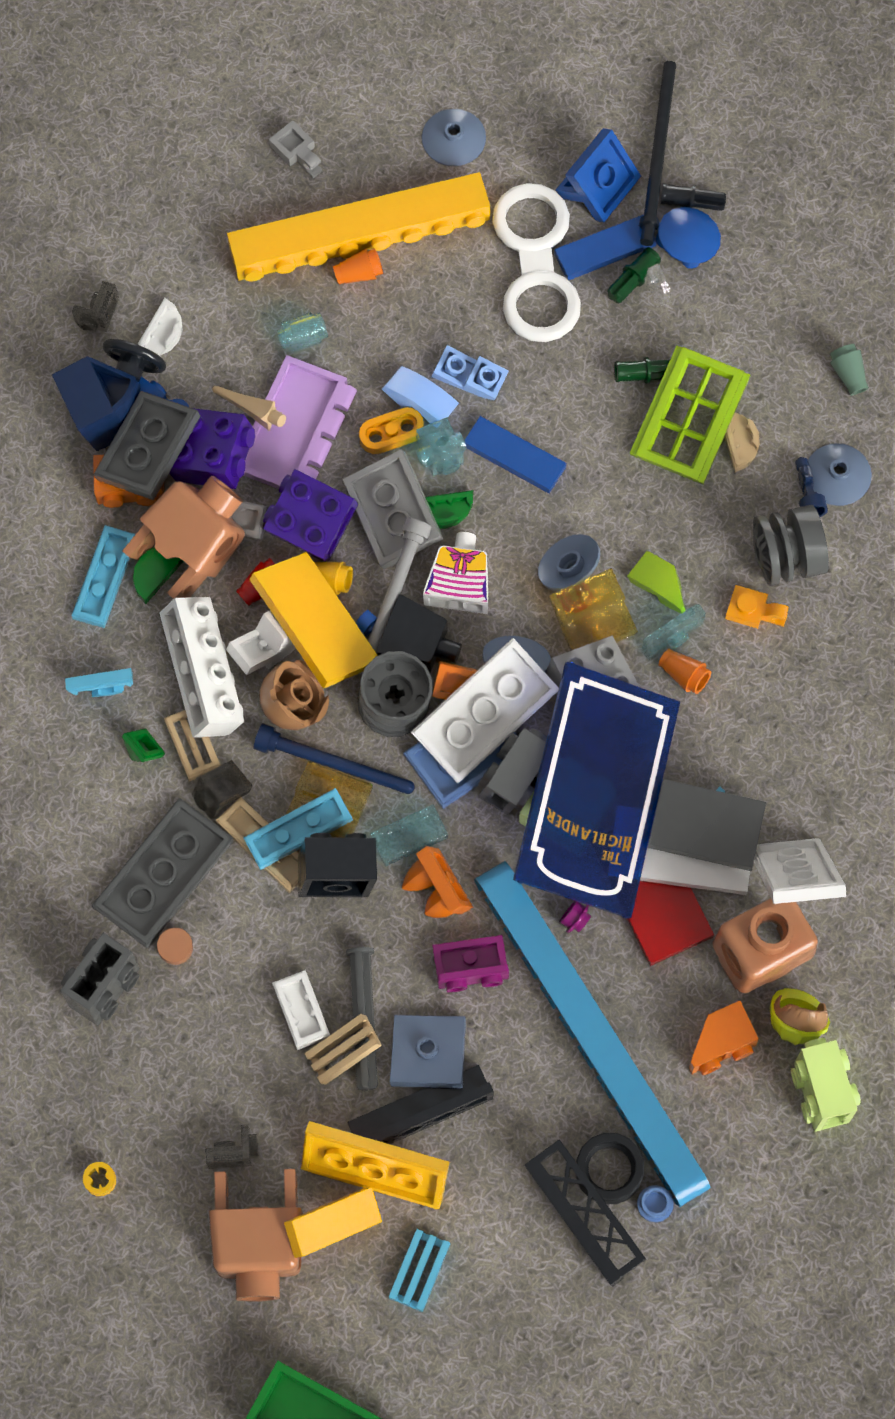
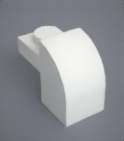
M268 611L263 614L255 630L231 641L226 650L244 673L248 675L264 666L269 670L296 648L272 612Z

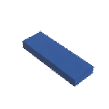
M644 214L554 249V255L565 277L571 280L640 253L647 247H655L657 245L655 236L653 245L643 246L640 244L642 229L639 227V221Z
M481 416L463 442V447L549 494L566 469L567 463Z

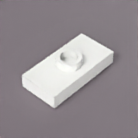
M306 970L272 982L297 1050L321 1042L330 1036Z

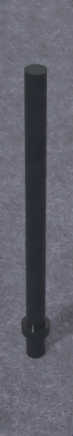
M666 61L663 66L644 216L639 221V227L642 229L640 244L643 246L653 245L654 232L659 227L657 209L676 72V63L673 61Z

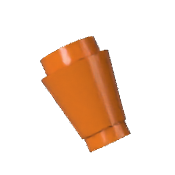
M366 248L333 266L339 285L376 280V276L384 274L376 249L368 251Z
M670 648L663 653L658 663L686 692L692 691L698 694L703 690L711 677V671L706 668V663L673 651Z

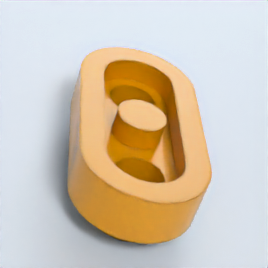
M405 407L369 419L360 427V445L368 453L381 454L413 443L423 434V417L417 410ZM404 424H411L413 429L411 431H403L401 427ZM376 434L382 437L379 442H372L370 440V437Z

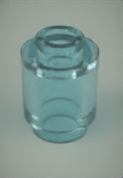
M309 312L282 321V329L277 330L281 347L283 349L289 348L291 353L321 344L322 339L328 338L327 329L320 313L312 315Z

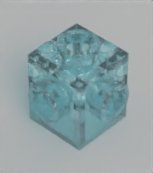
M447 417L416 430L417 445L419 447L416 450L417 457L423 468L429 467L433 477L439 474H451L457 471L460 465L464 464V451L467 450L466 443L460 432L455 433Z

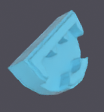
M131 668L65 678L66 690L74 695H78L80 691H92V697L120 694L124 691L125 685L129 687L133 685V672Z

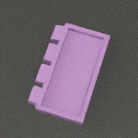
M286 355L265 399L275 401L276 410L286 416V422L282 427L272 424L270 431H268L255 420L252 426L255 429V441L253 446L249 448L243 476L279 489L284 477L287 474L291 476L294 469L316 479L319 472L309 467V464L321 468L332 446V443L323 439L322 436L334 440L345 418V415L335 410V408L347 412L357 392L354 387L347 385V378Z

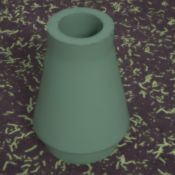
M855 344L845 345L830 353L832 358L830 364L848 389L850 396L869 389L866 382L861 350H857Z

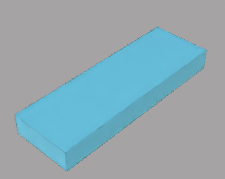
M104 526L71 615L72 619L105 628L130 560L122 550L136 534Z
M334 788L243 838L257 865L262 870L301 849L305 837H310L314 833H330L353 821V818L337 789Z

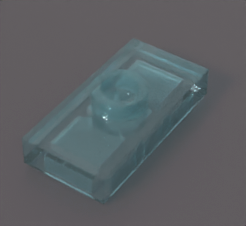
M695 604L644 638L642 653L650 660L669 646L673 649L678 648L688 640L690 632L704 623L706 612L699 604Z
M433 804L371 832L370 836L371 838H376V849L386 867L419 852L426 846L430 847L447 839L448 833Z

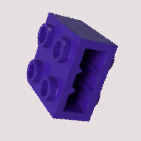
M196 409L200 414V418L169 474L176 482L204 485L211 476H214L231 489H236L239 479L245 473V460L249 448L253 446L255 441V429L244 414Z
M294 469L291 476L287 474L282 480L279 487L281 495L276 505L271 504L263 518V522L266 523L263 529L270 535L324 562H329L359 503L354 498Z

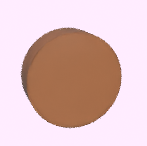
M170 928L159 936L157 949L160 957L165 962L178 965L190 958L193 952V942L185 930Z

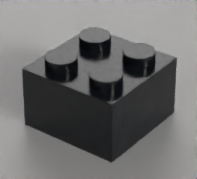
M314 833L310 837H305L298 854V897H369L377 881L376 838H367V835L363 833L347 834L345 838H331L329 833Z

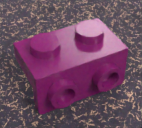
M503 935L432 945L439 989L446 988L447 992H460L468 988L467 985L481 983L482 987H495L503 984V980L509 979Z

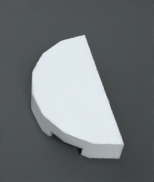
M166 298L163 299L139 340L138 345L155 352L159 356L172 350L179 342L183 330L182 319L175 304Z

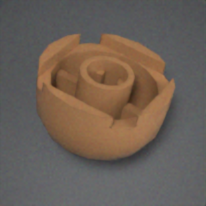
M288 660L275 666L264 677L259 691V701L264 715L271 723L282 729L296 731L319 722L325 716L329 706V695L324 697L321 684L305 661L296 660L291 662Z

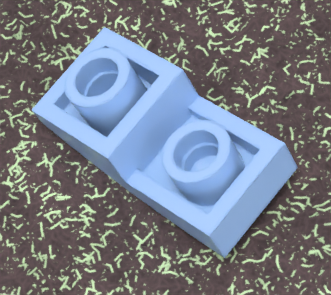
M447 345L431 377L479 397L494 401L509 371L481 356L475 360Z
M403 366L396 371L382 388L401 408L413 407L420 412L422 417L435 429L443 424L459 404L435 383Z

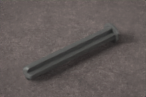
M350 948L346 950V955L350 956L353 1019L360 1014L366 1015L375 1031L371 955L374 954V948ZM367 1037L355 1045V1050L367 1043L369 1038ZM376 1050L356 1063V1084L358 1090L368 1091L376 1089L378 1086Z

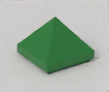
M145 728L124 733L122 736L132 761L146 762L165 755L164 750Z

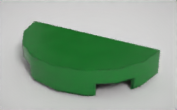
M474 490L425 497L439 529L458 525L468 516L473 506Z
M155 547L144 553L135 565L133 582L140 599L147 604L184 561L175 557L166 559Z

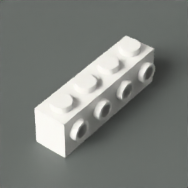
M174 598L159 613L192 737L229 735L244 723L243 708L237 697L234 676L230 671L226 656V646L220 635L217 624L218 618L213 609L211 598Z

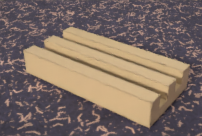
M186 710L165 717L164 721L188 780L192 781L196 777L209 774L211 771L220 770L221 765L209 737H201L211 760L208 764L204 763L186 720ZM180 721L198 768L192 770L173 724Z
M360 1014L311 1048L305 1055L313 1063L311 1067L318 1073L319 1076L317 1078L319 1082L326 1085L378 1049L382 1044L367 1016ZM363 1027L362 1030H360V1031L357 1032L355 1035H353L352 1037H350L349 1039H347L345 1042H343L342 1044H340L339 1046H337L335 1049H333L332 1051H330L328 1054H326L325 1056H323L322 1058H320L322 1055H324L325 1053H327L329 1050H331L332 1048H334L336 1045H338L339 1043H341V1042L344 1041L346 1038H348L349 1036H351L352 1034H354L356 1031H358L359 1029H361V1028ZM365 1038H369V1041L359 1047L357 1050L349 1054L347 1057L339 1061L337 1064H335L328 1070L325 1069V1066L330 1064L339 1056L344 1055L345 1053L350 1051L355 1045H357Z

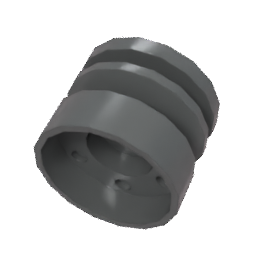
M814 505L789 509L787 525H785L778 512L771 513L769 520L765 515L754 517L753 546L755 557L769 586L779 584L781 577L785 582L793 581L794 565H796L803 578L822 575L828 572L827 542L821 519Z
M395 651L376 656L365 667L359 685L358 711L363 722L372 731L386 737H402L411 733L425 719L433 693L432 677L427 666L416 656L403 651ZM395 694L396 699H400L399 704H393L392 699H388L389 695Z

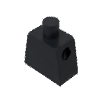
M399 594L376 654L379 656L386 652L403 651L416 656L427 666L429 673H431L437 657L456 663L462 644L445 638L448 631V621L445 618Z

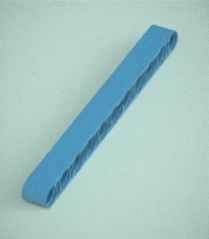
M504 861L476 877L474 881L478 890L484 891L487 896L485 901L498 921L500 919L506 926L503 930L515 949H520L523 953L522 960L534 979L538 978L543 985L540 989L552 1008L555 1009L557 1007L561 1014L559 1019L571 1038L577 1039L580 1044L577 1048L591 1069L595 1068L599 1074L596 1078L609 1099L614 1098L618 1105L615 1108L629 1130L632 1128L637 1136L634 1139L646 1158L653 1160L656 1165L653 1169L665 1188L673 1192L676 1197L673 1199L675 1204L681 1207L709 1190L710 1184L702 1169L511 867Z

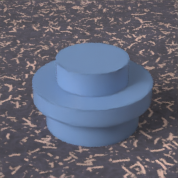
M658 1185L646 1187L638 1196V1211L647 1221L655 1223L664 1221L673 1210L672 1195L664 1187Z

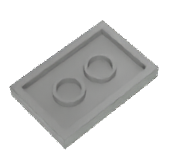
M402 449L343 479L350 497L359 503L356 508L357 514L377 560L383 569L398 562L405 543V539H403L405 532L402 529L407 517L417 519L432 526L428 540H424L422 545L418 544L416 553L444 539L406 452Z

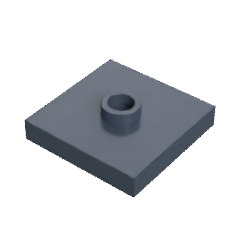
M394 1015L390 1072L391 1087L463 1088L465 1016Z

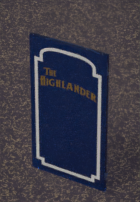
M573 662L565 663L513 877L514 881L619 915L622 918H632L680 701L576 665Z

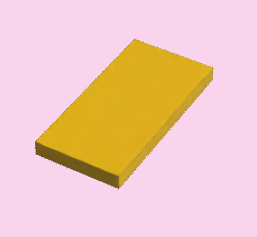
M307 552L254 572L249 580L323 689L364 672L365 667L378 656Z
M309 1121L305 1131L301 1169L362 1188L372 1187L373 1191L430 1208L440 1209L450 1162Z

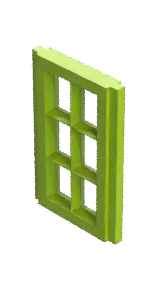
M676 345L632 446L630 455L704 485L751 375ZM688 364L706 370L696 394L678 388ZM712 373L729 379L719 403L702 397ZM675 394L692 401L682 426L665 419ZM698 404L715 410L705 435L688 429ZM661 426L679 432L668 457L651 450ZM685 435L702 442L692 466L674 460Z

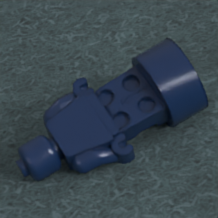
M799 457L795 461L797 471H799V485L804 495L799 501V506L814 505L819 517H822L828 512L825 496L814 492L813 476L808 459Z

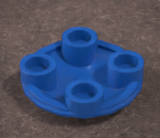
M689 207L675 208L666 213L659 223L656 242L659 247L663 248L671 257L682 262L685 267L691 269L714 257L721 241V234L717 224L710 216L698 209Z

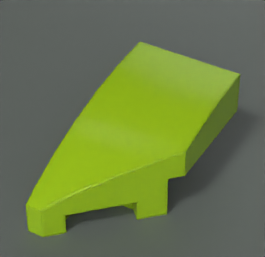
M646 551L627 575L629 581L635 586L657 596L659 602L666 607L683 615L686 609L682 598L681 583L675 566L657 555Z

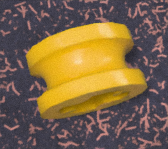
M94 1162L85 1169L83 1184L92 1195L105 1196L110 1194L115 1188L116 1175L108 1164ZM100 1170L107 1171L105 1177L109 1181L105 1187L99 1184V1189L92 1187L94 1181L91 1175L95 1171L100 1174Z

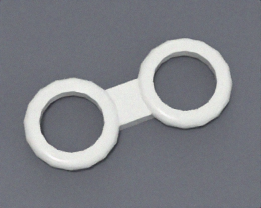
M526 183L512 187L501 195L493 211L492 223L496 234L507 247L518 251L521 276L511 283L504 295L503 312L507 324L517 335L530 341L549 342L560 339L571 331L580 317L581 301L577 290L566 277L554 272L552 248L562 241L569 228L570 214L564 199L555 190L542 184ZM522 199H540L548 203L554 210L557 218L556 224L552 231L544 237L537 239L522 238L514 234L507 225L506 214L509 208ZM537 285L553 287L565 297L568 306L567 312L563 319L555 325L534 327L526 323L518 314L516 302L521 293Z

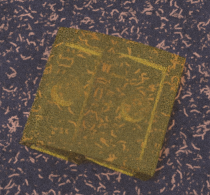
M612 568L549 595L556 618L570 651L612 635L617 643L638 633L624 601L626 598Z
M308 761L298 781L295 796L286 814L336 788L353 821L329 834H331V838H345L347 834L355 832L369 799L373 784Z

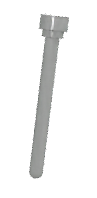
M407 517L402 529L405 532L403 536L405 543L368 641L375 652L398 596L402 591L418 544L422 545L424 540H428L432 529L431 525L417 519Z

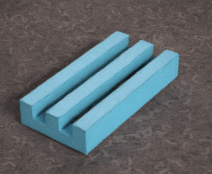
M416 1229L390 1292L389 1299L423 1312L450 1247V1242ZM421 1240L427 1242L407 1292L405 1296L400 1295V1289ZM434 1246H437L440 1250L418 1302L412 1300Z

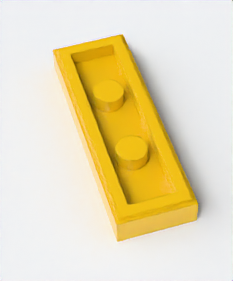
M368 1187L285 1221L284 1225L294 1258H298L382 1222L373 1189Z

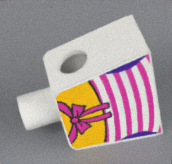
M458 532L456 534L455 547H439L424 588L423 600L425 606L488 614L487 552L475 550L476 535L469 532Z

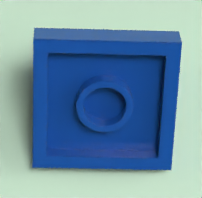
M603 128L565 174L566 178L557 187L556 191L565 200L583 202L594 220L605 222L640 179L641 175L613 130Z

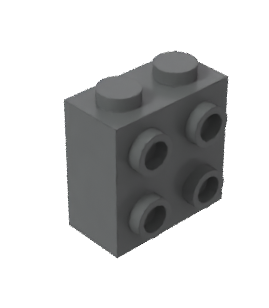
M524 728L518 736L512 733L496 755L502 759L499 765L493 762L478 783L483 788L478 797L506 815L513 809L519 811L535 790L534 787L530 786L532 780L538 782L551 765L552 758L548 755L554 747L548 744L549 739L535 729L528 731Z
M104 932L98 940L93 938L88 943L82 954L84 959L76 969L72 967L65 974L61 981L63 987L60 990L70 1008L97 1026L103 1019L107 1021L112 1017L118 1007L117 999L124 990L129 992L140 976L137 973L140 968L133 953Z

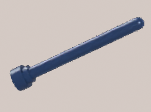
M264 723L261 724L255 738L253 749L266 754L268 751L275 752L279 750L405 794H411L415 789L414 783L410 780L281 737V733L276 731V727Z

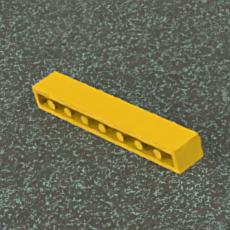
M478 172L229 232L227 237L238 281L245 279L252 282L260 280L265 274L273 272L286 274L295 270L296 267L306 264L319 266L326 263L328 259L339 256L347 259L366 248L381 251L387 249L393 243L401 241L414 243L423 236L434 233L443 236L451 233L455 228L463 226L476 228L483 225L485 221L490 220V203L481 173Z

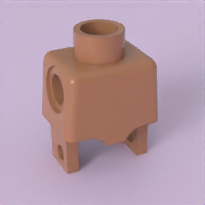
M211 476L201 489L184 482H175L142 515L140 520L144 525L122 551L129 558L139 560L144 553L155 545V549L166 559L174 557L182 559L189 567L167 593L173 599L189 598L208 576L216 578L245 537L244 530L231 518L243 501L230 487L214 476Z
M770 898L723 923L713 941V948L735 990L737 989L741 993H748L764 984L779 979L794 968L812 959L816 953L818 939L796 902L773 904ZM765 922H773L777 924L776 929L782 939L775 944L766 943L757 935L758 927Z
M284 1169L285 1207H250L249 1209H229L228 1176L225 1171L214 1172L215 1210L209 1211L213 1265L216 1272L221 1278L235 1279L236 1300L260 1302L279 1299L280 1277L296 1276L301 1270V1257L294 1258L284 1225L285 1221L303 1214L302 1209L298 1207L296 1170Z

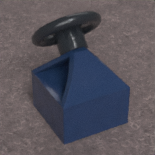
M108 339L103 343V350L108 356L118 362L116 368L86 356L52 374L78 431L96 451L110 446L140 392L139 381L142 373H162L165 371L166 362L155 352L129 341Z

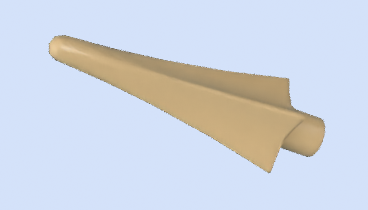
M219 386L212 388L215 394L240 408L268 431H270L272 424L282 427L286 422V416L276 410L275 401L243 395Z

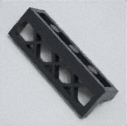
M477 1065L463 1071V1088L426 1087L350 1120L347 1124L353 1134L392 1144L493 1100L494 1091L490 1082L486 1081L480 1066Z
M560 1139L524 1165L612 1287L623 1280L626 1274L647 1260ZM558 1150L567 1161L565 1177L550 1175L542 1165L543 1161ZM571 1168L579 1179L569 1178ZM555 1181L564 1182L562 1191L557 1186ZM568 1183L585 1186L588 1190L586 1207L570 1204L566 1198ZM592 1197L601 1209L591 1208ZM575 1210L585 1212L584 1222ZM590 1213L606 1215L610 1221L608 1237L597 1236L591 1233L588 1229ZM614 1228L622 1239L612 1238ZM597 1240L607 1242L606 1252ZM612 1243L627 1245L635 1255L634 1259L619 1270L609 1258Z

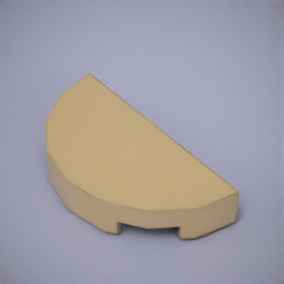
M734 413L724 438L735 473L746 468L755 459L760 440L759 431L754 422L741 414Z

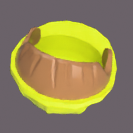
M785 988L776 991L771 999V1024L782 1040L788 1041L793 1045L805 1044L808 1041L818 1039L820 1035L827 1032L830 1020L826 1005L820 1003L812 995L798 989Z

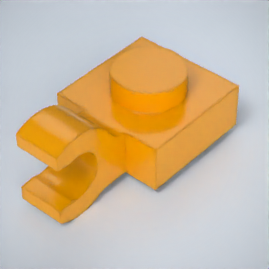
M735 585L725 619L757 629L761 620L784 627L789 607L779 603L767 604L768 594Z

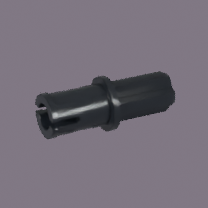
M663 183L661 204L697 207L719 211L725 208L726 194L723 192L696 189V185H693V187H683Z

